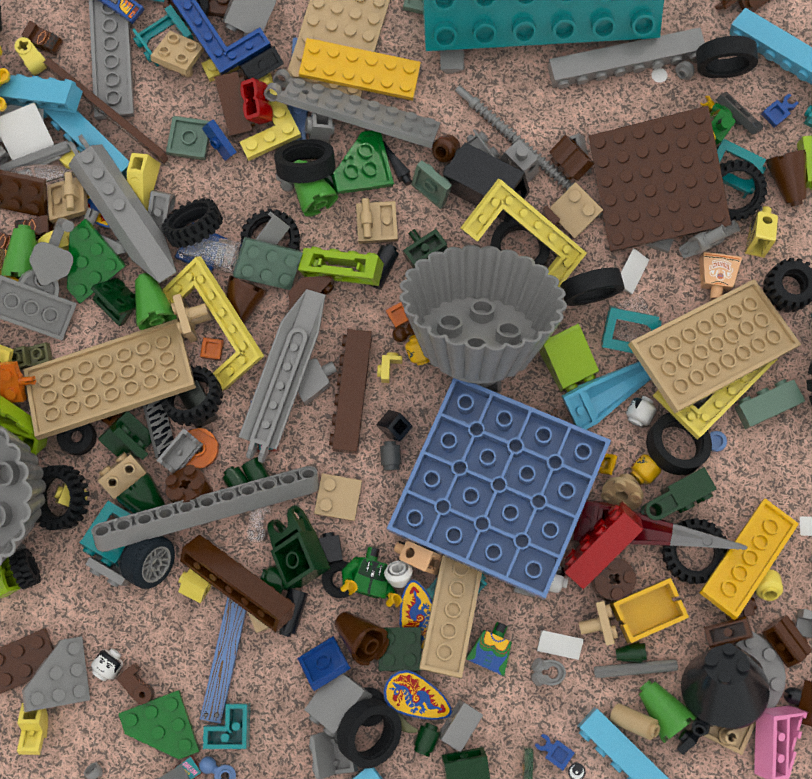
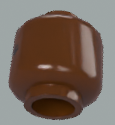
M443 135L433 143L432 154L439 162H450L454 158L457 149L461 148L460 142L453 135Z

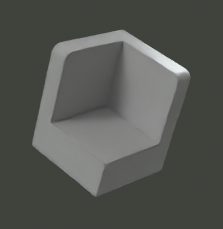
M798 609L795 626L802 636L812 638V611Z

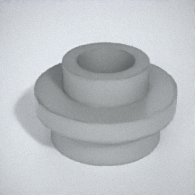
M683 61L676 66L675 71L679 78L690 80L694 75L695 69L690 62Z

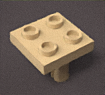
M169 31L151 54V61L164 66L165 69L174 70L181 73L182 76L185 75L186 78H189L193 75V65L202 55L204 49L200 43Z
M181 294L172 296L174 303H171L174 315H177L179 320L177 327L180 334L183 335V338H187L190 343L198 341L194 327H196V324L212 320L209 308H207L205 303L188 308V304Z
M605 600L596 602L598 616L597 618L579 622L581 635L601 631L604 635L606 646L615 644L618 633L616 626L611 625L610 617H613L611 605L606 604Z
M756 721L749 726L734 730H726L724 727L713 725V727L710 726L709 733L704 737L743 755Z

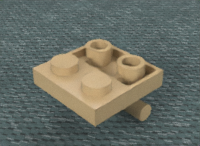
M72 172L64 173V181L47 185L49 221L52 223H56L59 218L72 219L86 214L88 208L87 192L77 177L73 178Z
M364 198L361 200L362 203L356 204L358 244L398 241L395 201L370 203L368 198Z

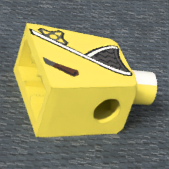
M762 206L752 220L745 254L764 258L775 243L778 216L771 214L772 209L770 207Z

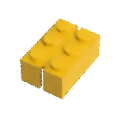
M671 578L664 579L634 592L621 600L609 603L616 620L622 621V624L619 626L627 643H633L689 618L682 600L672 601V598L679 596Z

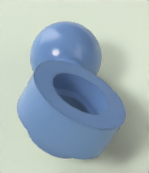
M209 756L201 759L199 768L202 773H213L215 779H222L221 774L227 772L229 774L228 779H236V772L232 766L228 764L217 766L215 759Z

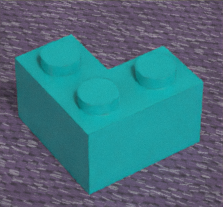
M251 703L226 704L225 725H206L203 727V749H247L250 747Z

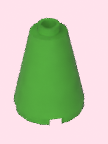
M297 160L294 163H307V161ZM324 179L309 183H293L301 211L306 217L320 214L319 209L323 207L329 209L338 199L336 191Z
M18 225V228L13 229L1 269L2 276L20 278L23 273L32 269L29 258L37 241L35 230H32L31 226Z
M148 273L138 275V278L135 280L137 327L140 330H144L177 319L159 283Z
M648 681L640 687L642 692L639 696L649 716L658 720L660 726L658 735L663 743L692 722L690 718L692 720L696 719L683 703L656 681L654 683Z

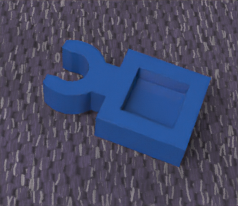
M787 94L782 103L777 99L762 112L761 115L774 128L791 114L789 111L795 109L798 105L797 101L794 104L788 103L787 100L791 97V94Z
M542 734L541 737L546 740V745L542 747L536 743L535 747L539 751H547L548 754L545 758L564 771L575 752L558 740L553 745L550 738Z

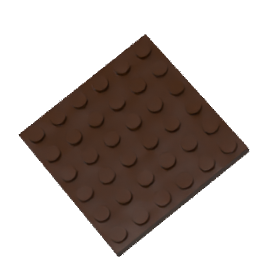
M708 106L588 135L610 252L716 229L720 225L725 227L732 226Z

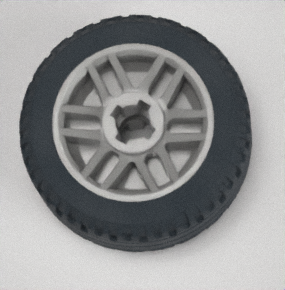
M159 536L125 546L120 558L122 576L128 582L142 589L153 588L160 584L168 576L174 564L175 549L172 542L164 536Z

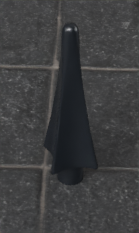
M383 141L386 154L399 183L403 181L405 186L412 183L409 174L410 170Z

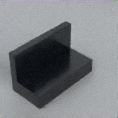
M271 45L238 67L242 69L247 79L255 78L258 80L284 63L275 46Z

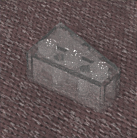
M209 235V238H203L202 242H195L193 246H190V244L185 248L182 246L178 249V254L180 258L190 261L195 257L201 256L207 266L233 274L242 244L241 242Z

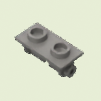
M473 129L475 135H469L466 138L467 143L499 159L500 154L494 146L490 147L487 143L489 138L483 131L479 132Z

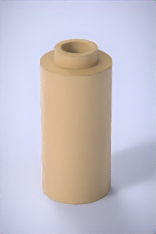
M618 703L611 712L610 721L614 725L645 739L652 740L660 732L657 719Z

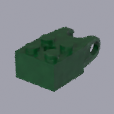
M703 467L660 491L662 495L644 504L640 509V513H646L649 519L656 521L677 510L679 513H682L694 507L695 504L693 502L696 501L699 504L713 497L712 492L717 490L707 470ZM650 507L655 509V516L650 513Z
M293 505L287 510V528L278 519L271 520L267 525L273 548L271 554L285 589L301 588L331 569L309 519L300 507Z

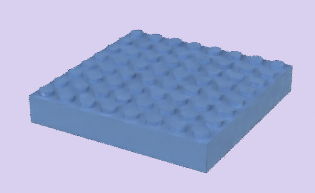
M453 378L386 529L388 532L545 600L611 440L475 383Z

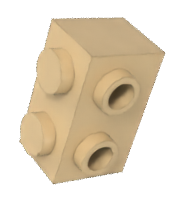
M131 451L127 454L123 452L115 459L116 463L111 467L107 465L99 472L98 482L113 499L147 473V469Z

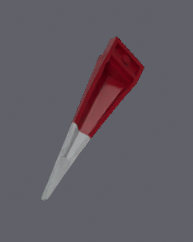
M586 500L575 526L573 540L579 541L586 533L589 535L594 530V525L600 519L604 520L609 515L608 511L613 505L602 501ZM635 512L641 518L643 531L630 544L740 550L748 548L746 545L665 520H651L647 515Z

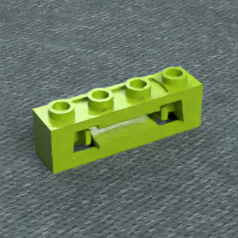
M319 247L303 248L298 270L304 277L331 276L334 281L379 286L384 263L377 254H359L351 250L341 252L333 248L330 250H322ZM324 262H329L330 265L356 267V270H358V272L354 271L352 268L327 266Z

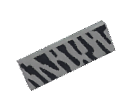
M160 400L143 406L155 458H159L174 440L168 415L162 408Z

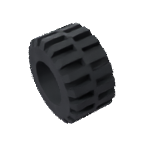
M794 258L784 259L768 272L763 282L765 284L763 292H767L766 296L771 300L773 306H777V310L781 311L784 309L786 313H789L791 310L792 312H797L812 302V269L809 267V262L802 263L803 259L800 258L796 261ZM788 276L797 280L800 285V294L789 293L783 286L782 278Z

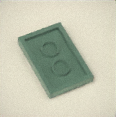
M244 237L233 276L239 279L291 290L303 253L300 250Z

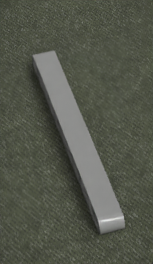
M305 466L203 494L190 500V502L183 503L184 500L96 524L92 528L96 548L99 551H109L142 540L159 537L312 494L319 489L317 469L313 466Z

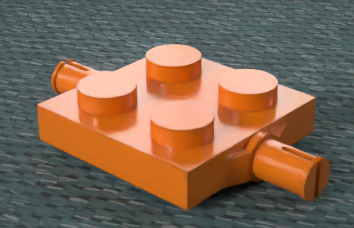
M18 361L0 362V395L11 403L24 402L27 399L25 385H35V376L24 377L20 372Z

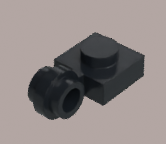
M695 719L692 729L689 731L686 729L680 734L677 750L684 755L697 744L701 736L709 733L710 726Z

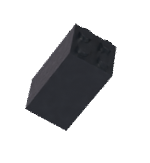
M466 142L461 148L457 149L454 158L445 166L442 173L452 185L450 192L475 206H478L498 179L506 183L524 200L530 193L525 172ZM504 210L497 216L507 223L512 218Z

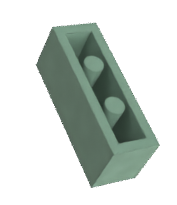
M784 379L774 384L776 387L769 390L767 387L756 392L758 396L752 399L750 396H747L738 401L739 405L734 409L745 430L805 402L794 379L789 382Z

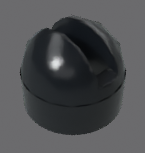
M795 687L787 688L785 692L789 695H784L785 701L798 706L801 699V689Z

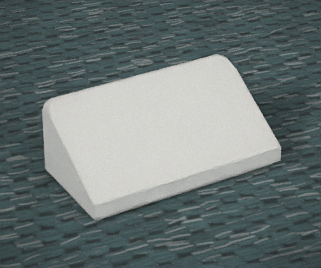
M632 249L621 271L625 287L623 291L631 295L649 262L648 258L635 249Z
M541 630L537 651L579 660L584 639Z

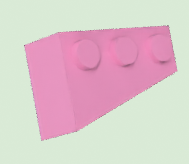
M790 705L766 708L762 716L756 721L754 774L765 779L790 778L797 753L794 751L796 740L801 738L802 732L799 729L802 719H806L808 712Z

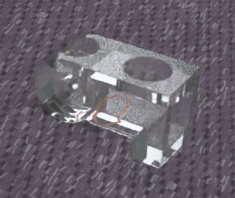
M265 506L250 511L247 532L250 541L262 543L266 540V517L273 514V506Z

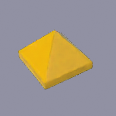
M606 453L598 473L612 475L618 456Z

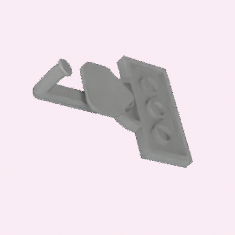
M65 218L57 220L49 243L39 242L34 246L29 258L32 269L23 273L18 281L0 275V319L63 340L77 303L58 296L59 284L57 280L67 276L73 264L72 254L58 246L64 231L71 232L74 229L72 221Z

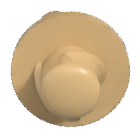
M621 474L619 477L610 478L604 483L601 498L612 505H619L623 501L631 510H635L642 504L644 494L634 476Z

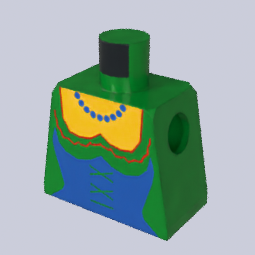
M496 621L492 633L483 630L468 653L466 660L504 676L512 643L504 639L508 626Z

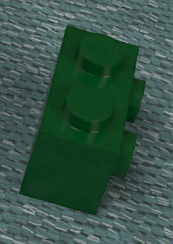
M483 747L441 755L445 779H490L488 759Z

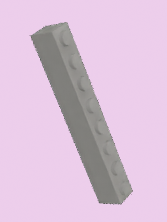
M701 28L662 35L660 38L643 39L549 59L547 68L552 87L564 89L571 84L583 85L590 80L602 81L609 76L621 77L628 72L640 73L647 68L659 69L666 64L678 65L685 60L696 61V51L705 42Z

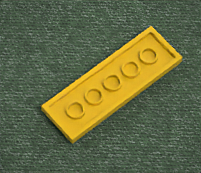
M307 38L299 77L413 101L421 62Z
M764 498L734 541L746 545L748 548L746 550L728 549L699 593L733 620L737 619L799 523Z

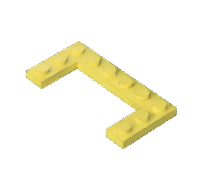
M211 59L201 63L210 82L215 80L214 77L221 75ZM237 66L225 74L232 73L240 68ZM271 73L258 79L267 85L273 83ZM269 89L271 94L277 95L275 90ZM269 101L273 111L272 122L274 126L240 141L248 161L302 137L286 104Z
M498 179L461 226V229L478 242L500 212L504 210L557 255L548 268V275L557 277L559 279L558 287H560L587 252L506 183Z
M199 256L195 257L162 290L171 304L174 303L172 296L181 294L185 299L196 288L236 352L213 372L222 387V391H224L259 362L264 355L206 263Z
M778 359L715 392L699 409L691 405L674 414L659 390L652 396L698 440Z

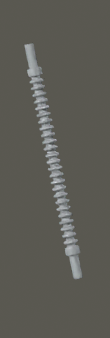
M461 85L456 88L455 91L469 103L468 106L471 109H476V113L480 112L479 115L484 116V120L488 119V123H492V127L496 126V130H500V134H504V138L508 137V141H512V145L517 140H521L537 156L541 170H545V174L549 173V177L554 178L553 181H558V185L561 184L562 189L566 188L567 191L574 184V182L570 183L571 180H567L565 175L562 176V172H558V168H554V164L550 165V161H546V157L542 158L541 153L537 154V150H533V146L529 147V143H525V139H521V135L517 136V132H513V128L509 129V125L504 124L505 121H500V117L497 118L495 113L492 114V110H488V106L484 107V103H480L481 100L479 98L473 97Z

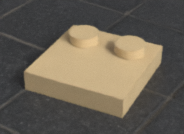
M576 182L550 207L560 218L559 223L575 239L603 211Z
M322 473L314 514L355 521L362 480Z

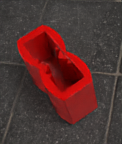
M251 78L242 81L240 86L241 96L244 100L243 113L247 120L261 125L272 121L273 117L272 107L269 100L264 96V91L268 85L260 80Z

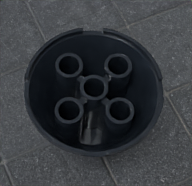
M731 643L714 647L695 657L685 668L681 679V693L686 707L698 720L711 727L714 725L724 727L726 730L744 728L757 721L768 705L770 688L764 671L754 660Z

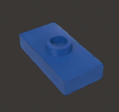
M214 119L202 128L210 139L211 146L217 149L224 161L237 153Z

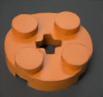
M204 428L188 430L192 436L203 444V451L195 454L186 466L194 465L198 469H205L216 460L219 453V443L215 436Z

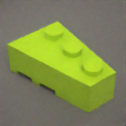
M0 395V425L28 444L31 453L37 455L46 447L48 437L37 440L34 435L31 415Z

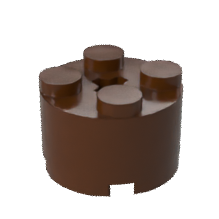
M187 465L165 479V492L172 503L184 500L183 503L190 502V500L200 495L214 492L213 487L203 472L194 465Z
M615 558L591 582L593 591L602 599L611 601L621 600L632 593L636 584V574L628 562ZM609 575H615V580L617 582L610 583L611 579L609 578Z

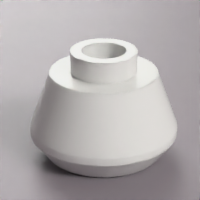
M394 561L387 566L384 576L393 587L403 588L411 580L413 569L410 564L403 561Z

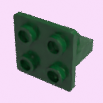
M118 278L101 282L91 287V290L95 293L92 300L118 326L124 325L132 311L136 310L135 294Z
M125 411L98 438L116 457L123 452L127 454L131 451L142 460L148 455L145 449L152 443L149 429L129 411Z

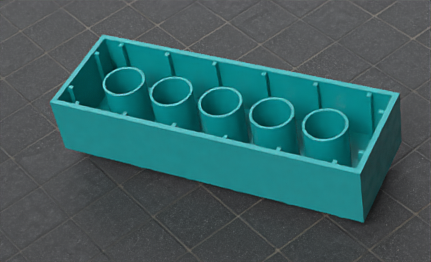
M422 0L426 51L660 38L664 0Z

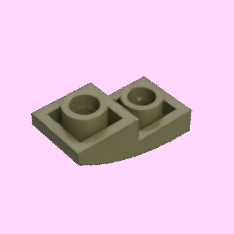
M47 342L30 347L21 346L14 348L12 361H18L19 369H26L52 360L50 343Z

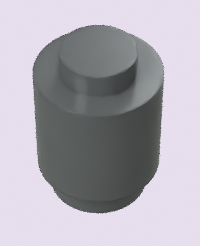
M386 441L384 446H380L383 471L400 470L401 450L400 445H396V441Z

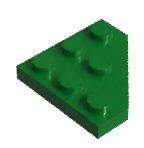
M375 131L360 133L332 175L337 194L386 188L394 185L381 133Z
M84 219L70 232L69 252L73 256V264L67 275V289L81 304L94 293L91 290L93 285L110 280L126 265L88 219Z
M180 690L118 714L126 735L174 758L182 759L200 751Z

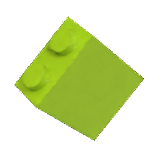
M579 323L550 337L539 351L560 392L566 390L568 393L577 388V384L596 379L595 375L599 372Z

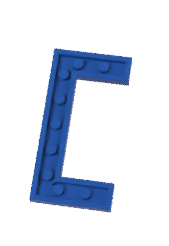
M172 0L221 75H224L271 46L270 41L259 27L226 47L196 0Z

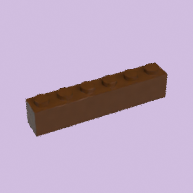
M347 329V335L343 334L342 347H345V352L340 355L339 366L343 367L342 374H338L337 386H340L339 394H335L334 406H337V414L333 413L332 426H335L334 434H330L329 446H332V450L335 452L358 454L372 331Z
M200 534L182 547L180 562L275 633L292 619L295 604L290 599L277 592L272 586L266 584L257 575L251 573L241 563L236 562L226 552L221 551Z

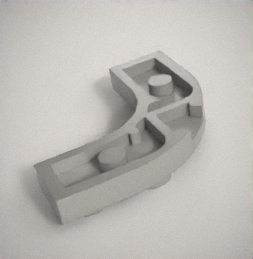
M752 631L754 638L736 642L734 645L753 657L764 671L770 688L767 708L776 707L785 688V667L770 643Z

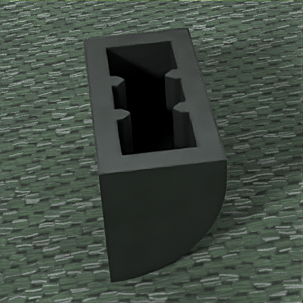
M197 380L195 381V389L179 394L186 410L198 406L206 398V394ZM212 411L213 416L211 418L206 416V421L203 423L201 420H198L199 425H195V427L202 428L218 419L216 412Z

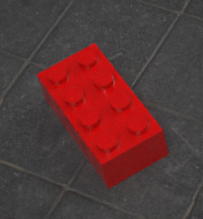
M623 501L619 505H613L608 511L609 515L604 520L600 519L594 525V530L589 535L586 533L579 540L580 544L575 549L571 548L564 556L566 558L564 560V572L583 590L643 531L641 518Z

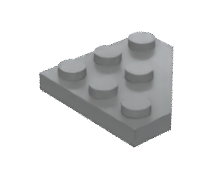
M82 637L58 641L53 651L43 661L30 682L22 690L24 712L90 700Z

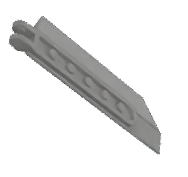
M82 134L78 136L79 141L86 148L82 152H78L77 147L72 141L67 143L75 154L68 166L131 260L159 283L177 273L165 236L102 144L89 146Z
M306 289L279 325L239 434L240 438L250 441L246 457L252 459L255 455L257 444L262 445L258 456V462L261 463L265 462L269 448L275 450L278 448L319 335L325 294Z

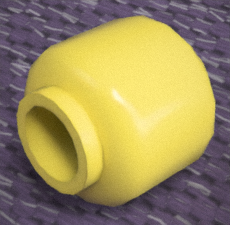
M769 569L755 590L756 595L766 601L776 600L782 595L783 585L780 574L775 570Z

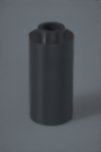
M381 245L377 253L384 263L379 286H369L382 290L399 255L396 251L397 248L393 245Z
M288 589L286 598L295 604L292 619L279 629L280 635L291 637L292 634L296 635L308 593Z

